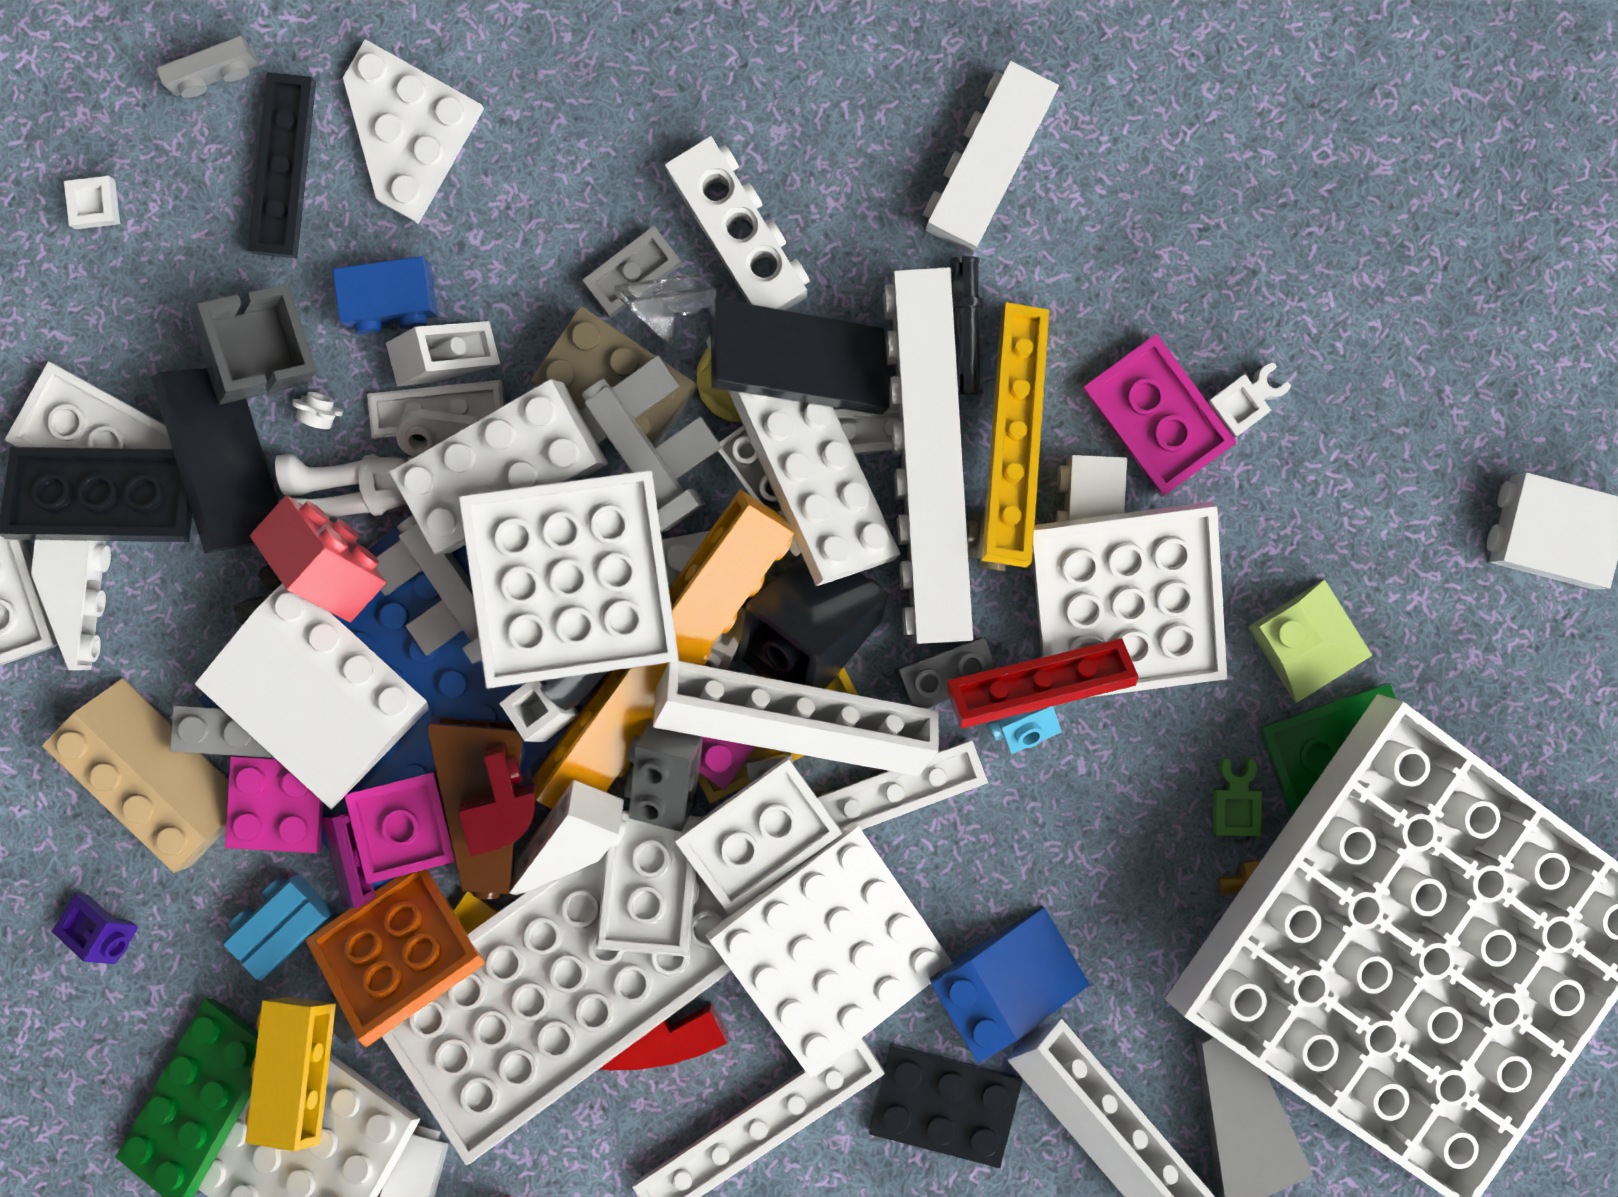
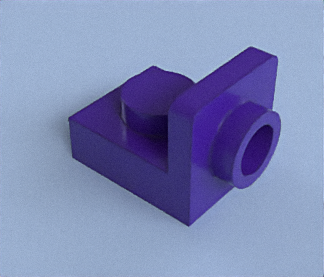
M75 893L53 928L52 933L83 962L115 964L127 950L129 942L138 927L132 921L114 919L89 895Z

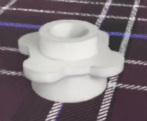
M308 392L307 395H302L301 399L292 400V405L298 408L295 418L311 427L330 429L335 416L343 415L342 409L333 406L334 400L321 393Z

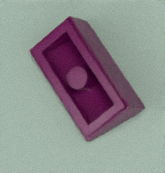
M349 812L326 816L322 819L341 901L346 907H361L375 898L373 883L366 884Z

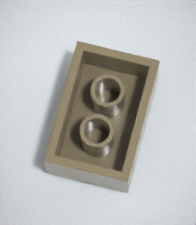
M580 306L530 382L535 387L550 379L563 382L577 408L581 411L587 407L582 393L590 386L605 379L610 387H614L656 356ZM664 362L680 387L635 419L654 448L661 444L698 389L694 381L666 362Z

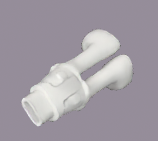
M282 454L276 456L275 470L281 492L285 496L293 497L324 489L359 484L360 492L319 499L292 498L303 505L306 501L314 503L329 519L364 513L378 516L383 515L387 510L407 504L390 474V471L407 462V459L378 457L375 454L365 455L360 461L326 467H308L296 455ZM409 456L408 461L414 458V456Z

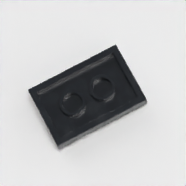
M891 1043L884 1068L885 1074L881 1079L868 1130L869 1134L1001 1168L1023 1082L1022 1077Z

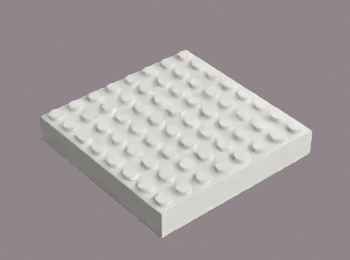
M1377 694L1165 1000L1185 1018L1445 1197H1481L1618 999V862L1405 702Z

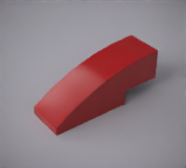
M710 1003L673 1024L670 1018H667L602 1066L600 1070H642L672 1065L701 1056L726 1045L729 1034L713 1003Z

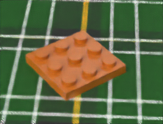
M428 869L395 877L375 891V898L361 907L350 908L305 939L353 1032L365 1047L486 964Z

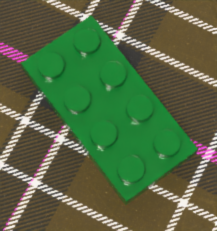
M204 999L115 1156V1158L162 1197L195 1196L251 1096L253 1081L251 1066L256 1056L258 1031L214 999Z

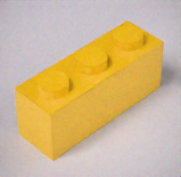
M295 997L262 1000L261 1011L256 1023L258 1031L256 1056L251 1066L253 1081L250 1105L245 1115L247 1126L245 1143L288 1151H298L320 1144L336 1003Z

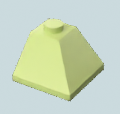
M1325 579L1248 626V629L1295 703L1373 656Z

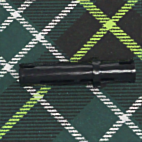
M962 256V260H960V257H953L950 259V263L952 264V303L958 395H968V393L973 395L981 394L979 309L984 308V299L979 297L980 258Z

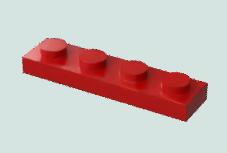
M1121 638L947 680L946 691L960 729L1133 687L1136 686L1139 676Z

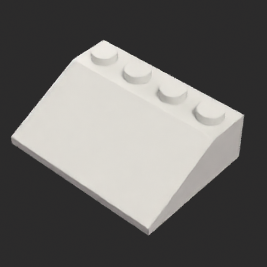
M283 584L256 608L195 683L199 689L331 810L429 710L427 701L329 611L288 591Z

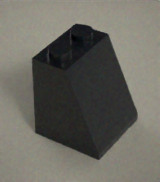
M801 556L747 603L738 658L764 678L826 689L882 621L889 593L883 590L875 580L867 578L860 572L816 586L803 556Z

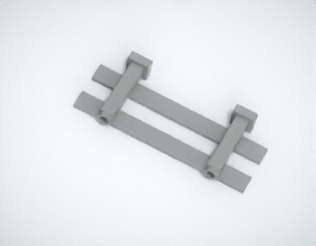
M656 356L614 387H610L605 379L590 386L582 393L587 407L582 409L580 413L597 444L599 445L609 438L628 465V468L618 475L652 470L660 532L669 531L706 505L696 489H687L684 492L677 479L720 450L722 446L703 418L699 417L658 447H653L635 419L680 387L661 357ZM412 515L397 526L401 533L399 535L401 540L376 557L379 561L376 569L387 582L381 591L387 596L423 571L442 600L407 624L406 628L426 656L464 630L471 643L463 647V651L472 664L482 661L471 580L452 553L434 554L416 519Z

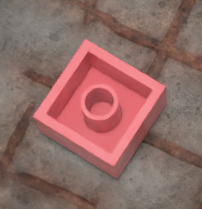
M286 495L249 535L288 591L350 623L387 583L376 569V566L379 564L377 558L356 542L359 538L358 533L341 519H338L335 523L330 521L328 516L310 501H306L303 505Z

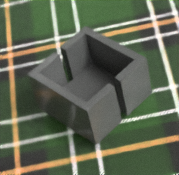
M289 284L248 292L242 305L239 294L196 304L191 321L219 405L259 396L265 386L267 392L272 393L306 385L317 370ZM240 307L242 315L235 316Z

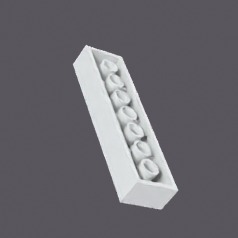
M950 267L894 271L892 283L885 285L883 313L884 320H893V330L887 331L886 361L887 365H895L896 376L890 377L888 396L890 410L899 409L900 421L893 423L891 441L892 455L901 454L902 469H896V473H894L895 500H904V515H899L896 518L898 545L906 544L907 561L899 563L901 590L909 589L910 607L902 608L903 635H912V643L914 644L973 641Z

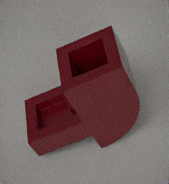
M505 743L487 747L484 755L493 793L463 800L460 804L458 812L470 857L499 850L513 844L525 833L533 818L536 798L535 783L516 787L515 783L522 782L521 770L516 754L508 756Z

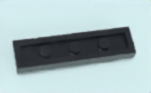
M267 72L248 251L252 254L298 258L316 81L310 76Z

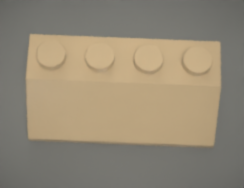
M122 678L75 711L42 747L175 873L191 867L226 831L229 778L202 753L170 751L172 723L125 678Z

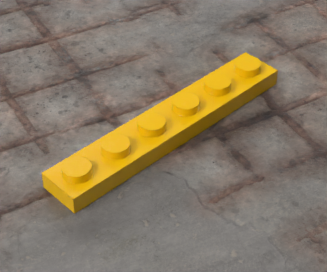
M1006 302L1001 310L981 561L1025 568L1032 562L1049 323L1048 309Z

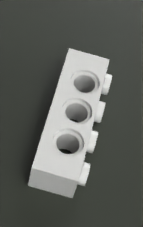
M712 136L665 164L668 176L748 304L786 311L807 298V289L804 285L809 283L810 280L797 259L789 262L781 249L786 244L782 233L773 220L766 224L757 209L763 206L762 202L749 182L742 186L733 171L738 169L739 166L726 144L718 148ZM716 182L723 183L729 188L727 196L719 201L710 200L704 195L707 187ZM744 220L749 222L753 226L752 233L744 239H735L730 236L728 229L735 221ZM769 258L776 263L777 269L773 275L761 278L752 272V266L758 259Z

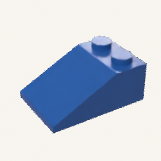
M1044 906L953 959L951 965L929 978L932 987L978 1064L1018 1041L1090 985Z

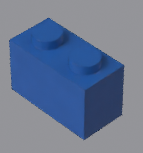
M423 256L332 269L339 321L347 328L355 329V334L357 335L377 334L383 331L382 325L399 323L400 328L403 329L426 326V319L438 317L432 267Z

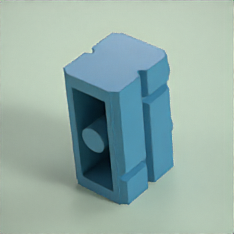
M300 874L288 880L283 876L278 877L261 893L266 899L265 902L255 911L247 907L228 924V927L233 932L223 940V945L237 960L242 962V965L256 980L261 981L271 975L306 942L305 939L314 934L336 913Z

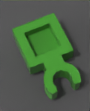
M1224 757L1220 759L1219 773L1226 781V789H1213L1212 834L1216 836L1262 837V791L1249 789V783L1254 779L1257 772L1256 762L1252 758L1244 759V771L1237 776L1231 772V759Z

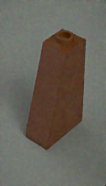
M432 716L428 735L462 891L472 892L474 897L480 899L499 898L500 894H509L514 843L499 850L470 857L458 811L461 801L493 793L484 759L486 748L505 743L508 756L516 754L521 770L523 738L514 724L508 721Z

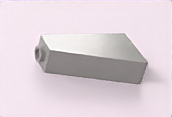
M1202 1030L1193 1034L1218 1196L1268 1197L1313 1176L1267 1073L1206 1031Z

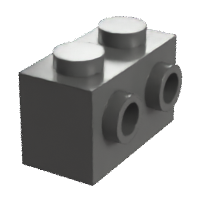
M650 719L642 735H635L633 737L628 752V762L634 763L625 787V798L630 799V819L682 832L696 803L703 736L654 728L653 720Z

